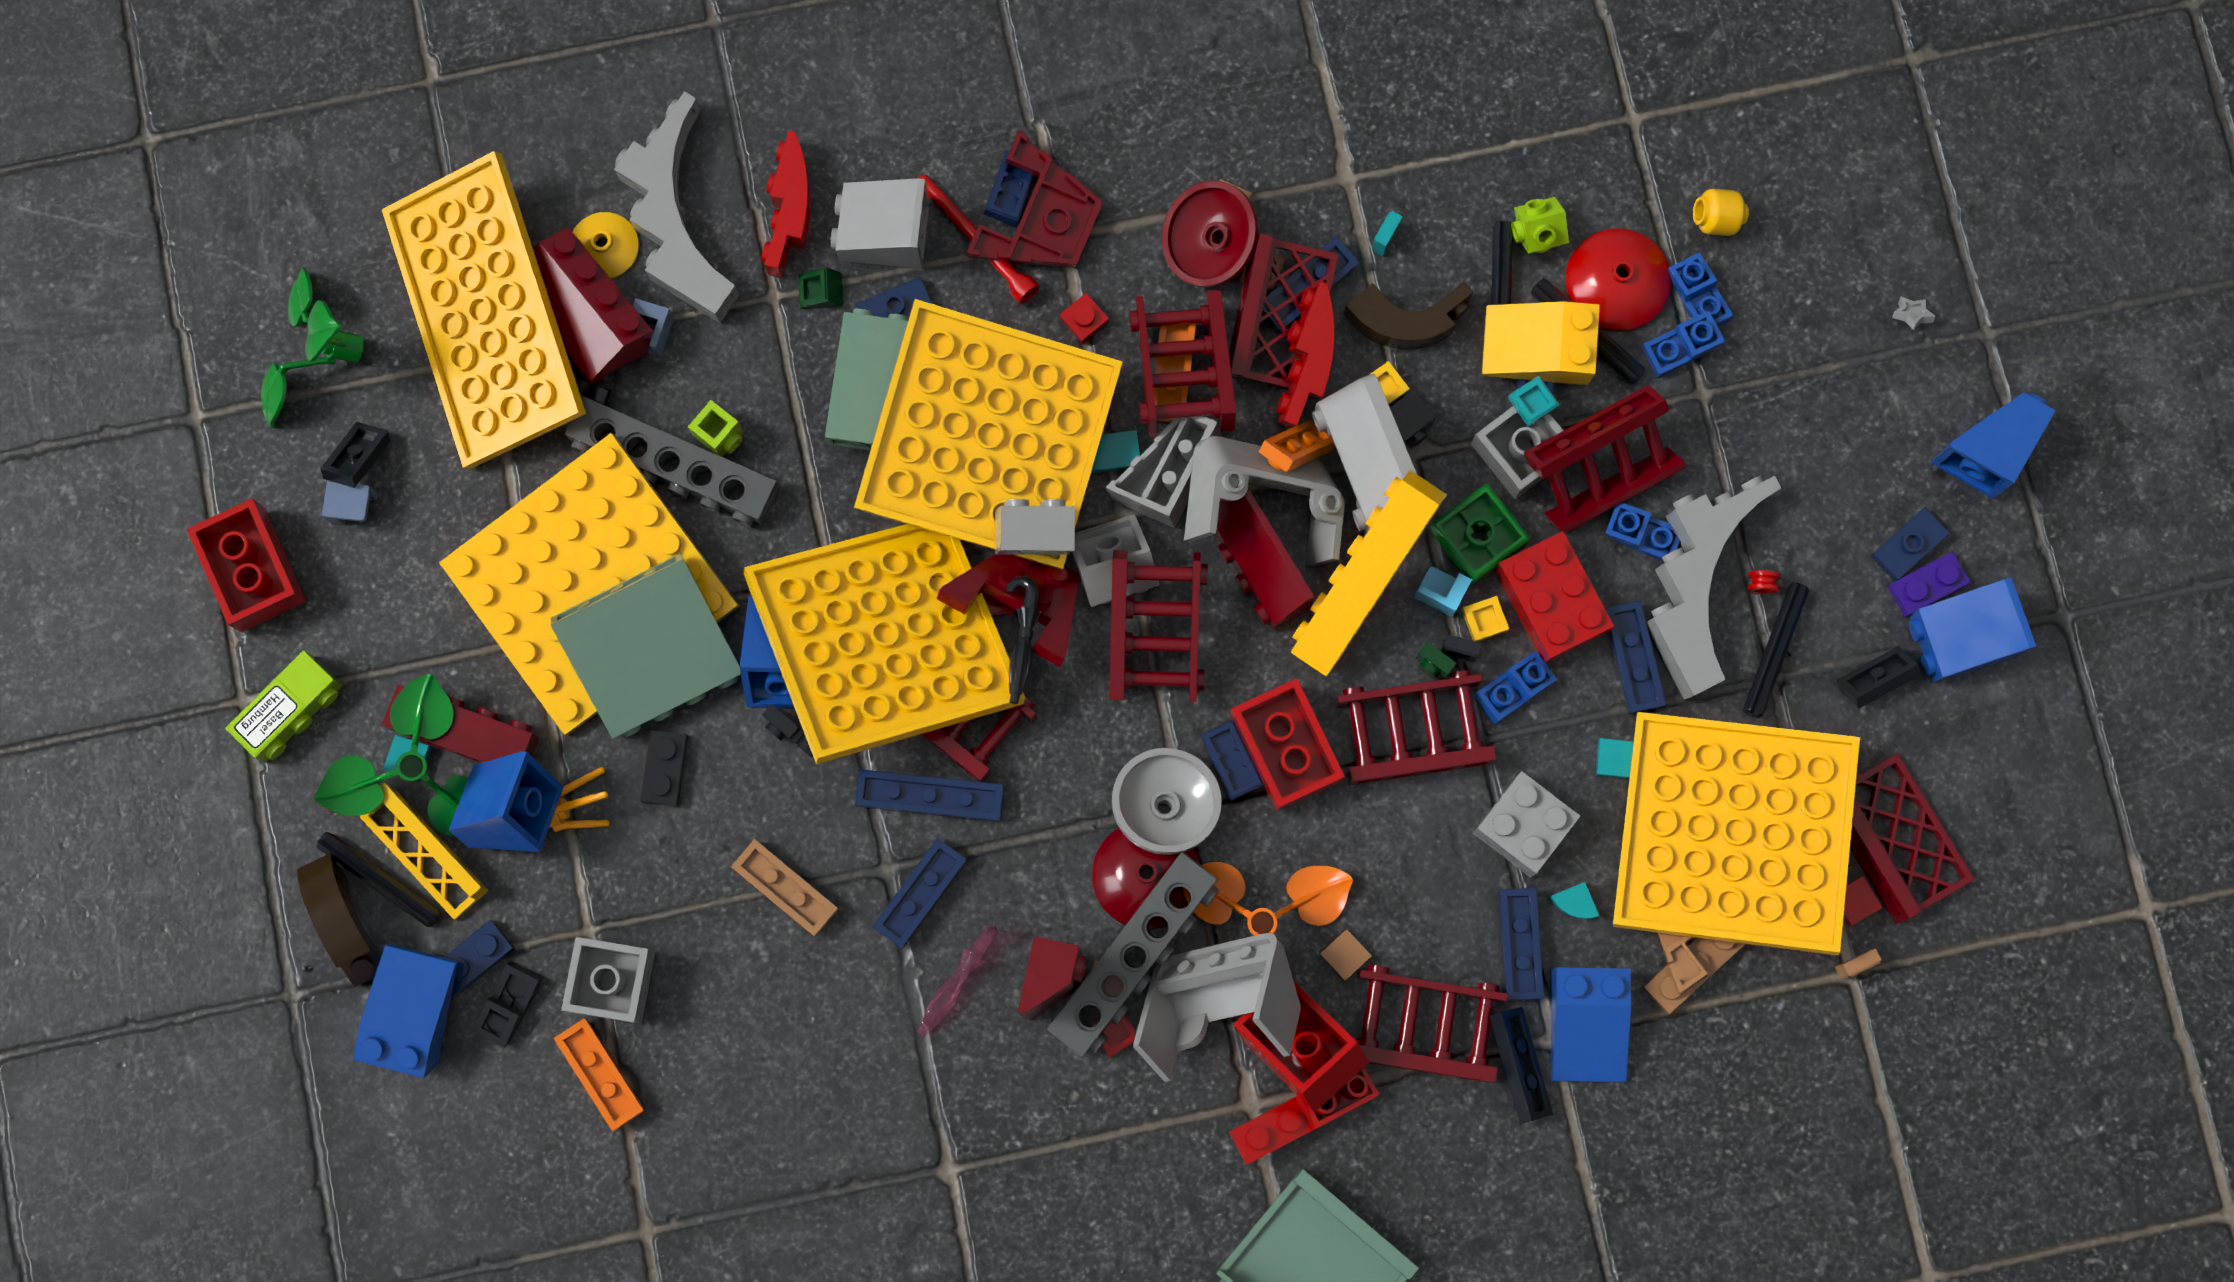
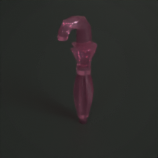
M996 926L986 927L970 950L963 947L959 968L957 967L952 974L953 977L948 979L935 992L922 1018L921 1026L917 1031L918 1034L924 1037L929 1030H932L954 1006L962 983H965L969 973L986 963L981 958L998 934Z

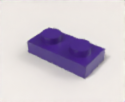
M1952 551L1889 584L1887 588L1903 616L1907 617L1916 610L1940 600L1971 582Z

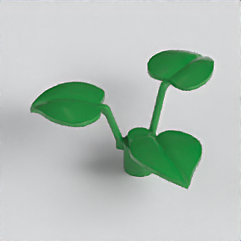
M304 267L301 268L290 292L288 318L290 324L294 327H299L302 320L307 323L308 334L305 354L308 360L284 363L280 367L277 363H272L265 374L261 388V405L265 419L269 426L275 429V420L282 409L286 397L287 383L285 374L288 370L321 364L335 365L336 360L357 363L363 351L362 336L339 331L343 326L332 315L326 302L316 301L309 315L308 310L312 304L313 291L310 276ZM321 353L326 354V357L318 358Z
M426 674L410 682L398 694L392 704L390 720L393 729L401 735L413 734L411 750L399 757L396 769L375 776V768L366 758L357 755L342 757L329 767L315 793L314 799L318 804L331 812L341 815H366L377 809L383 802L384 793L378 784L379 782L397 775L406 781L422 779L438 793L428 803L427 813L430 823L442 834L455 836L449 831L468 777L461 775L452 776L447 780L444 788H442L425 773L427 769L426 760L421 754L417 753L420 736L428 740L437 739L449 730L453 721L454 712L451 701L434 675Z

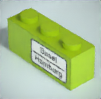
M303 650L225 729L254 758L266 763L269 759L274 760L284 752L287 747L285 743L295 733L300 734L310 726L313 721L311 717L321 707L326 708L336 700L339 695L337 691L343 685L314 656Z

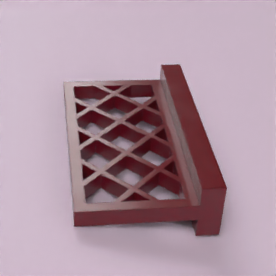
M1261 233L1258 234L1255 251L1246 267L1229 349L1233 378H1243L1290 388L1292 381L1288 379L1283 367L1297 358L1300 360L1301 356L1295 354L1279 364L1269 346L1283 337L1287 340L1290 328L1287 329L1276 312L1292 302L1301 316L1304 309L1299 307L1300 303L1297 298L1303 295L1306 288L1294 295L1283 277L1299 267L1310 284L1309 288H1312V285L1324 281L1328 286L1329 294H1331L1339 254L1273 239V236ZM1276 248L1289 251L1296 262L1294 266L1282 274L1273 262ZM1297 253L1308 255V257L1301 260ZM1314 257L1328 260L1326 275L1317 281H1314L1304 263ZM1272 270L1276 277L1269 281ZM1279 281L1289 299L1273 308L1266 297L1269 286ZM1265 304L1269 312L1262 316ZM1272 315L1282 333L1266 343L1259 332L1260 322ZM1258 340L1261 347L1255 350L1256 341ZM1264 350L1275 368L1264 375L1250 372L1253 357ZM1278 372L1281 378L1272 377L1271 375Z
M1898 753L1856 776V785L1871 788L1872 791L1868 806L1857 803L1854 798L1850 850L1895 924L1914 917L1922 912V910L1975 880ZM1891 765L1900 778L1898 789L1881 784L1883 770ZM1875 775L1873 782H1872V781H1869V780H1866V779L1870 778L1871 776ZM1879 791L1896 796L1893 813L1876 809ZM1903 798L1915 802L1919 809L1917 821L1900 816ZM1874 815L1891 820L1888 838L1877 835L1873 830ZM1898 823L1915 827L1912 845L1895 840ZM1923 830L1934 833L1937 838L1936 852L1919 848ZM1893 847L1910 852L1907 870L1895 866L1891 859ZM1918 854L1935 859L1931 877L1914 872ZM1942 862L1953 865L1961 879L1954 883L1939 880ZM1913 879L1930 884L1927 899L1920 903L1917 902L1911 892ZM1937 886L1944 888L1936 893Z

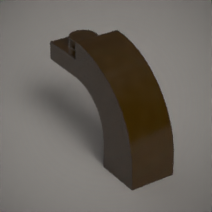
M1463 282L1434 306L1421 311H1408L1393 305L1372 283L1346 304L1344 316L1361 334L1375 343L1400 350L1421 349L1437 344L1453 333L1456 324L1450 317L1457 320L1471 307L1468 303L1473 291Z
M329 853L298 868V883L307 912L335 966L342 968L354 987L374 978L382 955L359 920L350 897L348 879L332 854Z

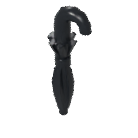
M1027 576L1014 577L1005 590L1008 594H1014L1018 587L1025 589L1023 607L1021 609L1016 608L1021 628H1019V639L1015 644L1009 664V693L1011 694L1009 702L1012 704H1018L1019 696L1022 695L1032 664V645L1030 641L1033 636L1032 629L1043 614L1042 611H1037L1039 588L1036 581Z

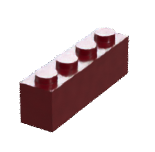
M400 685L396 687L381 724L394 732L396 731L391 724L390 712L394 700L405 688ZM451 696L448 697L453 706L454 713L449 730L437 739L428 740L421 736L419 738L421 742L479 763L520 751L528 752L533 756L540 739L533 733H530L532 729L530 725L511 719L509 725L497 721L498 714L481 707L477 708L476 713L463 708L465 702ZM412 734V735H405V736L412 738V737H413V734Z

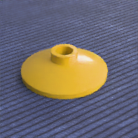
M611 212L591 214L581 220L573 230L575 236L610 279H615L625 274L637 259L639 253L638 235L632 224L618 214ZM605 237L608 239L605 246H596V241L599 238Z

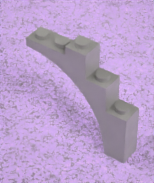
M684 91L679 100L674 99L667 108L666 119L659 128L655 127L650 132L646 141V148L633 141L628 149L625 148L619 153L615 161L616 167L614 170L621 182L645 196L644 199L640 198L635 202L631 209V218L629 220L635 231L661 246L659 249L655 248L646 260L645 272L649 279L721 324L740 295L736 286L717 272L695 248L687 233L680 212L678 193L680 159L688 134L701 112L696 98Z
M1761 475L1742 484L1741 487L1744 491L1735 496H1732L1730 491L1710 501L1706 494L1697 499H1694L1692 494L1687 495L1674 502L1675 510L1665 516L1672 525L1673 532L1679 537V543L1682 548H1678L1663 556L1664 564L1655 569L1671 602L1652 610L1651 613L1654 618L1647 621L1646 624L1648 632L1684 700L1725 680L1714 653L1709 629V592L1713 571L1725 542L1738 523L1759 502L1781 489L1775 476L1763 481Z

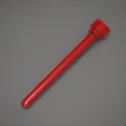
M920 175L918 179H925L929 198L971 242L977 227L928 175ZM988 260L1009 282L1010 295L1019 305L1027 303L1039 291L1040 285L1031 275L1026 276L1023 272L1018 273L1007 261Z

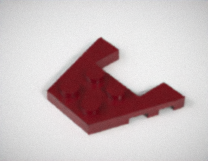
M1018 130L1005 163L1037 176L1038 181L1014 237L1010 238L979 224L966 256L976 259L1076 268L1103 201L1072 174H1067L1052 161L1053 158L1044 150L1038 149L1029 141V137L1025 133Z
M994 554L945 584L939 590L937 600L964 615L981 592L1016 610V608L1021 609L1023 607L1025 589L1018 587L1014 594H1008L1005 592L1007 585L1014 577L1027 576L1034 579L1039 588L1037 611L1043 612L1037 622L1046 627L1035 642L1032 652L1058 667L1062 666L1067 653L1080 577L1079 573L1066 566L1063 569H1059L1014 555Z

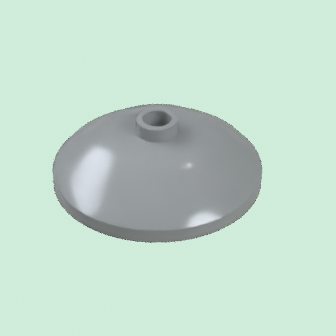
M1157 748L1135 756L1122 768L1116 778L1112 791V811L1120 830L1138 847L1156 854H1179L1197 847L1212 833L1221 812V792L1215 776L1200 759L1182 750ZM1165 804L1169 806L1171 811L1166 814L1161 813L1158 810V806Z

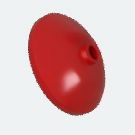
M1606 229L1587 237L1574 250L1565 273L1566 292L1571 302L1600 305L1598 326L1601 329L1613 332L1631 331L1651 322L1664 308L1671 291L1672 279L1668 272L1670 266L1662 250L1647 236L1629 229ZM1624 268L1628 272V276L1620 277L1616 270Z

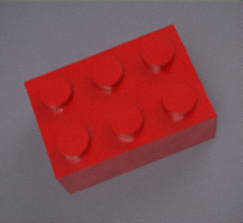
M253 498L186 529L229 626L242 633L307 602L266 508Z
M1564 531L1499 562L1494 570L1534 648L1546 664L1607 635L1614 627Z
M1297 678L1231 709L1230 717L1233 719L1276 813L1341 783L1345 778Z
M1294 982L1301 1010L1289 1056L1284 1057L1252 1020L1254 1012L1242 1015L1233 1023V1026L1244 1043L1315 1113L1369 1063V1060L1359 1043Z

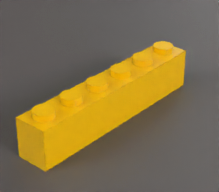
M1411 470L1402 480L1396 476L1384 494L1390 499L1383 509L1379 506L1374 509L1365 523L1370 527V530L1364 538L1358 535L1347 551L1352 556L1345 567L1340 563L1328 581L1333 584L1328 595L1321 592L1310 609L1315 615L1309 623L1303 620L1292 636L1297 643L1291 650V653L1325 676L1335 667L1447 496V494Z

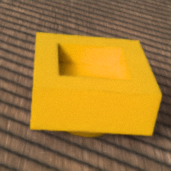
M1389 361L1371 373H1374L1377 377L1389 406L1409 393L1410 388Z
M1497 596L1462 608L1472 640L1475 642L1497 636L1509 630Z

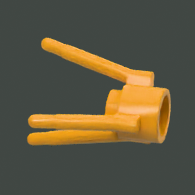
M600 767L563 786L560 797L604 774L605 768ZM603 791L568 802L564 797L560 798L549 828L552 827L554 832L565 829L608 827L610 825L609 820L565 821V819L570 818V809L608 797V793Z

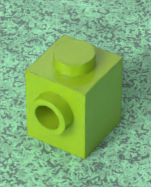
M712 400L708 402L688 426L694 438L721 457L726 453L731 454L734 452L743 439L741 435L744 431L739 422Z

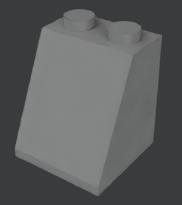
M925 179L843 183L842 194H837L835 199V215H839L838 228H832L831 249H835L838 260L922 269L930 207Z

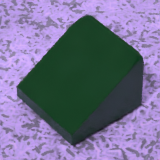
M824 267L798 274L801 309L830 308L843 305L842 274L839 271Z

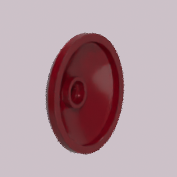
M1221 181L1201 182L1191 186L1179 195L1171 205L1162 229L1163 253L1171 270L1183 281L1199 287L1219 286L1240 274L1253 256L1258 239V219L1252 202L1240 189ZM1224 233L1223 241L1219 244V236Z
M1120 828L1114 830L1098 848L1092 865L1093 889L1102 908L1113 919L1126 926L1180 853L1163 855L1146 851L1131 842ZM1194 848L1185 852L1200 864ZM1143 866H1149L1153 869L1154 873L1151 878L1143 879L1140 876L1139 871ZM1183 887L1174 889L1171 895L1173 904L1178 908L1187 907L1189 904L1185 898ZM1156 916L1150 921L1149 930L1165 927L1168 923L1163 917Z

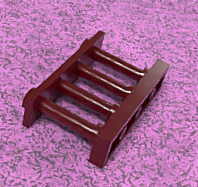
M1221 290L1207 291L1206 305H1200V309L1145 313L1143 296H1136V310L1129 311L1131 332H1138L1145 402L1139 403L1141 424H1148L1149 438L1156 437L1157 419L1212 415L1213 419L1219 418L1221 432L1235 431L1236 406ZM1201 323L1202 327L1208 326L1209 335H1205L1204 339L1148 344L1146 327ZM1204 353L1205 357H1212L1213 366H1207V370L1152 374L1150 358ZM1208 384L1209 388L1215 387L1216 397H1211V401L1155 405L1153 388Z
M1647 385L1523 452L1527 464L1543 480L1547 477L1549 478L1558 506L1544 514L1546 519L1559 532L1564 531L1566 533L1578 528L1588 520L1686 468L1684 460L1668 446L1663 447L1655 421L1658 417L1669 412L1665 398L1650 385ZM1642 426L1651 455L1633 465L1624 436ZM1611 443L1620 472L1602 481L1593 453ZM1580 460L1589 489L1570 498L1562 469Z
M1113 550L1109 700H1124V689H1131L1132 685L1189 687V702H1196L1197 691H1204V669H1198L1200 585L1207 586L1208 564L1201 563V552H1193V567L1135 565V562H1127L1128 550ZM1134 580L1191 581L1192 602L1134 601V597H1127V583L1134 584ZM1133 615L1191 617V637L1133 636V632H1126V619H1133ZM1132 650L1190 652V672L1132 671V667H1125V654H1132Z
M1463 670L1450 673V679L1372 691H1364L1363 686L1342 690L1343 695H1339L1336 698V708L1349 706L1358 759L1354 761L1355 766L1349 767L1347 771L1349 786L1493 764L1496 761L1494 745L1484 747L1483 741H1479L1470 689L1479 687L1482 683V675H1472L1471 670ZM1456 690L1465 744L1462 745V750L1448 752V747L1443 745L1435 693ZM1420 696L1429 749L1426 750L1427 756L1412 758V752L1407 750L1399 699ZM1385 701L1393 755L1390 756L1391 761L1377 763L1376 758H1372L1363 704Z
M1025 696L1024 704L1010 708L977 749L972 748L969 752L958 742L962 739L960 734L973 719L920 735L978 782H985L991 775L990 769L986 766L989 763L987 758L1022 716L1031 723H1034L1037 715L1032 709L1036 705Z
M1368 965L1367 971L1360 970L1358 972L1357 979L1369 981L1361 1038H1357V1042L1369 1063L1486 1083H1496L1497 1067L1488 1066L1489 1059H1486L1491 1023L1489 1015H1492L1493 1002L1503 1003L1507 1001L1508 997L1507 993L1499 992L1498 985L1478 982L1476 989L1391 975L1389 974L1390 968L1378 965ZM1384 984L1406 987L1398 1044H1394L1393 1050L1378 1048L1379 1041H1376ZM1420 990L1442 993L1435 1048L1430 1050V1056L1415 1054L1416 1047H1412ZM1457 996L1479 999L1471 1056H1467L1466 1062L1452 1060V1053H1449Z

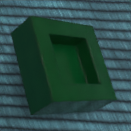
M1428 641L1415 658L1421 662L1418 665L1419 668L1434 679L1439 676L1445 680L1456 665V662Z

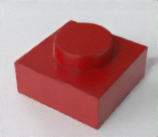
M1087 293L1059 314L1060 320L1081 344H1084L1109 323V318Z

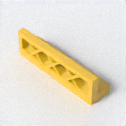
M385 782L382 783L380 787L384 793L383 802L371 813L359 817L446 912L457 921L489 890L393 786ZM385 804L394 814V827L379 826L371 816ZM386 832H393V840ZM400 832H410L418 840V853H404L399 848ZM410 858H417V866ZM424 858H434L442 866V879H428L423 874ZM433 884H441V892ZM448 884H458L469 896L457 908L447 900Z

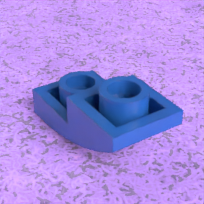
M1700 252L1668 268L1675 289L1690 318L1710 311L1718 327L1732 321L1733 314L1716 288L1717 279Z
M1706 311L1677 325L1674 330L1644 343L1641 348L1654 374L1659 378L1724 344L1725 340L1710 311Z
M1622 502L1615 506L1605 532V536L1662 561V557L1676 550L1680 542L1677 534L1675 535L1673 532L1674 529L1670 523L1653 518L1650 512Z
M1535 650L1509 668L1504 674L1477 691L1473 697L1495 725L1554 683L1557 678Z

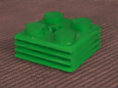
M1484 484L1436 519L1429 528L1431 534L1462 574L1472 579L1471 584H1474L1496 568L1499 562L1511 557L1526 546L1530 539L1488 484ZM1473 527L1478 531L1483 528L1487 531L1484 537L1485 541L1473 539Z

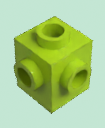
M1555 197L1544 200L1534 199L1528 201L1525 205L1514 207L1516 221L1511 223L1512 233L1517 243L1521 242L1528 254L1533 252L1543 253L1552 247L1569 243L1566 212Z

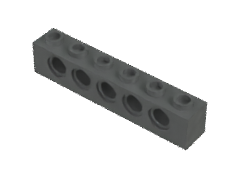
M582 396L586 414L570 421L564 433L572 443L571 448L584 454L599 442L600 435L604 431L614 430L615 437L630 457L631 451L636 445L646 444L648 446L647 452L642 457L631 458L650 484L654 485L657 480L668 485L667 490L676 496L687 499L689 494L700 499L699 504L710 511L719 513L720 509L732 513V519L742 525L751 527L755 523L763 527L781 489L776 480ZM670 458L680 459V464L676 470L672 472L663 471V465L666 460ZM702 472L712 473V479L707 485H695V479L698 474ZM732 487H744V494L738 500H729L727 498V493Z
M1181 852L1048 1027L1047 1031L1079 1056L1083 1057L1089 1051L1095 1055L1108 1038L1103 1034L1111 1022L1118 1025L1130 1009L1125 1003L1133 992L1139 996L1152 980L1148 973L1155 963L1162 966L1175 949L1170 944L1179 933L1184 937L1195 924L1197 919L1192 915L1199 905L1202 904L1207 907L1217 895L1219 889L1215 887V884L1219 878L1185 852ZM1177 887H1184L1191 894V901L1185 908H1178L1172 902L1171 895ZM1156 916L1163 917L1168 923V932L1162 938L1155 937L1149 930L1150 921ZM1132 946H1139L1145 951L1146 960L1141 967L1132 966L1127 960V952ZM1110 975L1119 977L1123 982V991L1119 996H1111L1105 990V981ZM1087 1005H1094L1100 1010L1101 1020L1095 1026L1087 1024L1083 1019L1082 1013Z

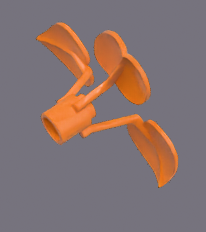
M1206 863L1202 866L1219 878L1215 884L1219 892L1207 907L1200 904L1194 913L1205 922L1223 924L1228 921L1234 909L1248 918V928L1253 935L1273 934L1277 928V919L1298 908L1299 916L1304 922L1310 925L1323 926L1336 920L1343 911L1353 879L1346 872L1334 867H1305L1295 872L1287 882V893L1294 901L1293 903L1274 913L1267 908H1258L1251 912L1237 904L1245 894V882L1241 873L1227 863ZM1183 887L1185 898L1189 904L1191 901V894L1186 888Z

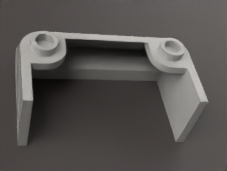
M1374 373L1359 378L1317 402L1315 411L1312 412L1317 430L1319 432L1325 431L1327 436H1331L1357 499V509L1352 511V515L1358 530H1365L1364 537L1370 530V527L1365 523L1377 506L1383 509L1390 499L1384 494L1397 476L1402 480L1410 470L1417 474L1381 385Z
M1219 436L1208 437L1196 445L1193 456L1184 541L1192 542L1216 534L1220 500L1231 502L1242 498L1247 492L1248 483L1310 496L1309 507L1311 517L1305 566L1312 568L1339 560L1345 503L1341 492L1321 461L1314 459L1298 468L1285 472L1275 469L1268 463L1267 458L1258 452L1261 448L1259 445Z
M1264 933L1172 955L1162 966L1158 964L1152 974V980L1150 981L1133 1043L1135 1050L1164 1082L1171 1081L1178 1051L1198 1046L1204 1039L1209 1022L1254 1012L1252 1020L1284 1057L1289 1056L1292 1050L1301 1005L1284 946L1274 934Z

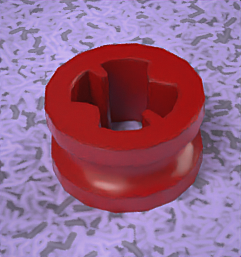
M1767 570L1751 571L1748 573V578L1752 580V584L1748 586V592L1754 594H1777L1781 592V587L1777 585V581L1781 579V573Z

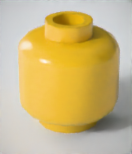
M1706 190L1701 197L1696 199L1693 207V220L1700 230L1707 235H1735L1741 229V226L1747 222L1749 216L1748 205L1744 203L1742 195L1735 190Z

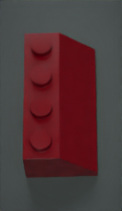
M569 227L540 241L533 248L567 356L589 384L598 381L648 353L653 330Z
M1249 488L1245 495L1238 500L1231 502L1220 500L1215 534L1220 544L1216 547L1227 565L1232 562L1239 573L1235 576V579L1245 595L1251 593L1257 605L1253 608L1263 625L1269 623L1274 631L1309 611L1314 595Z
M1034 936L1018 1007V1013L1024 1019L1032 1020L1075 991L1076 984L1081 985L1083 983L1087 961L1085 956H1082L1078 945Z

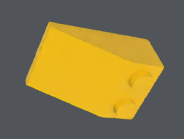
M1564 301L1487 305L1482 376L1533 380L1540 376L1542 381L1588 385L1596 372L1600 305Z

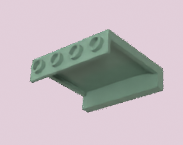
M853 309V313L844 312L825 431L827 445L871 450L908 324V316L889 314L888 318L874 316V312L866 309Z
M682 552L551 617V627L612 739L619 735L622 738H626L635 734L641 729V724L651 719L657 722L667 718L674 712L673 708L685 702L687 705L699 702L706 697L705 692L717 686L719 689L731 686L738 681V675L741 674L740 663L733 654L689 570L688 563Z
M1301 1169L1220 1266L1216 1274L1221 1278L1219 1282H1405L1407 1279L1410 1280L1419 1268L1310 1174Z

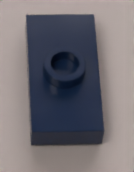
M1005 150L983 215L1017 226L1034 175L1005 163L1009 151Z
M918 277L855 305L857 309H866L874 312V316L888 318L889 314H901L910 317L915 299L931 304L932 302L921 278Z
M1924 507L1879 547L1871 557L1896 581L1949 535L1950 532Z
M1233 719L1200 734V738L1230 801L1264 786Z

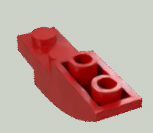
M788 130L786 140L779 142L776 153V161H779L776 174H770L767 183V194H770L773 206L780 208V210L775 209L773 213L771 229L774 230L771 242H766L763 247L761 261L765 263L768 275L778 278L783 277L791 246L805 249L811 219L809 173L797 135L794 131Z
M1321 281L1313 284L1312 288L1307 287L1299 305L1304 310L1299 322L1296 320L1293 322L1287 340L1291 342L1288 351L1301 356L1300 360H1294L1289 371L1288 379L1292 380L1288 393H1282L1276 407V412L1280 414L1277 423L1289 428L1298 425L1308 397L1312 399L1323 397L1329 379L1334 348V317L1328 286Z
M1364 1067L1315 1113L1296 1096L1229 1131V1134L1245 1165H1248L1379 1096V1093Z

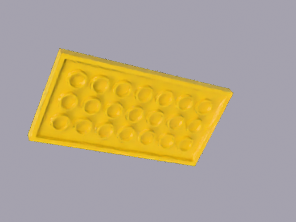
M493 151L383 208L382 213L462 467L472 469L585 415L584 405L502 153Z

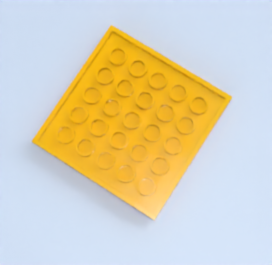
M915 299L854 509L994 550L995 511L1000 506H1004V502H1007L1008 499L1029 500V506H1040L1043 500L1048 499L1066 500V506H1075L1076 526L1122 361ZM1014 555L1059 569L1064 568L1067 555Z
M612 433L439 562L559 729L566 736L598 712L551 627V617L681 552L717 623L740 607Z
M905 524L744 567V577L816 764L1024 704L1025 695L1023 692L1019 696L1018 704L1009 702L1011 695L1009 693L1010 659L982 592L965 615L937 600L942 586L971 569L960 539Z
M1637 712L1613 927L1839 956L1860 737Z

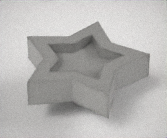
M1900 296L1899 308L1894 311L1892 318L1905 321L1913 330L1920 323L1934 322L1935 315L1926 309V299L1912 301Z

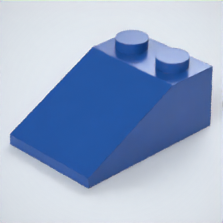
M387 943L384 946L359 1024L353 1060L425 1078L439 1063L458 961Z
M1556 967L1550 970L1551 1081L1626 1082L1631 1018V969Z

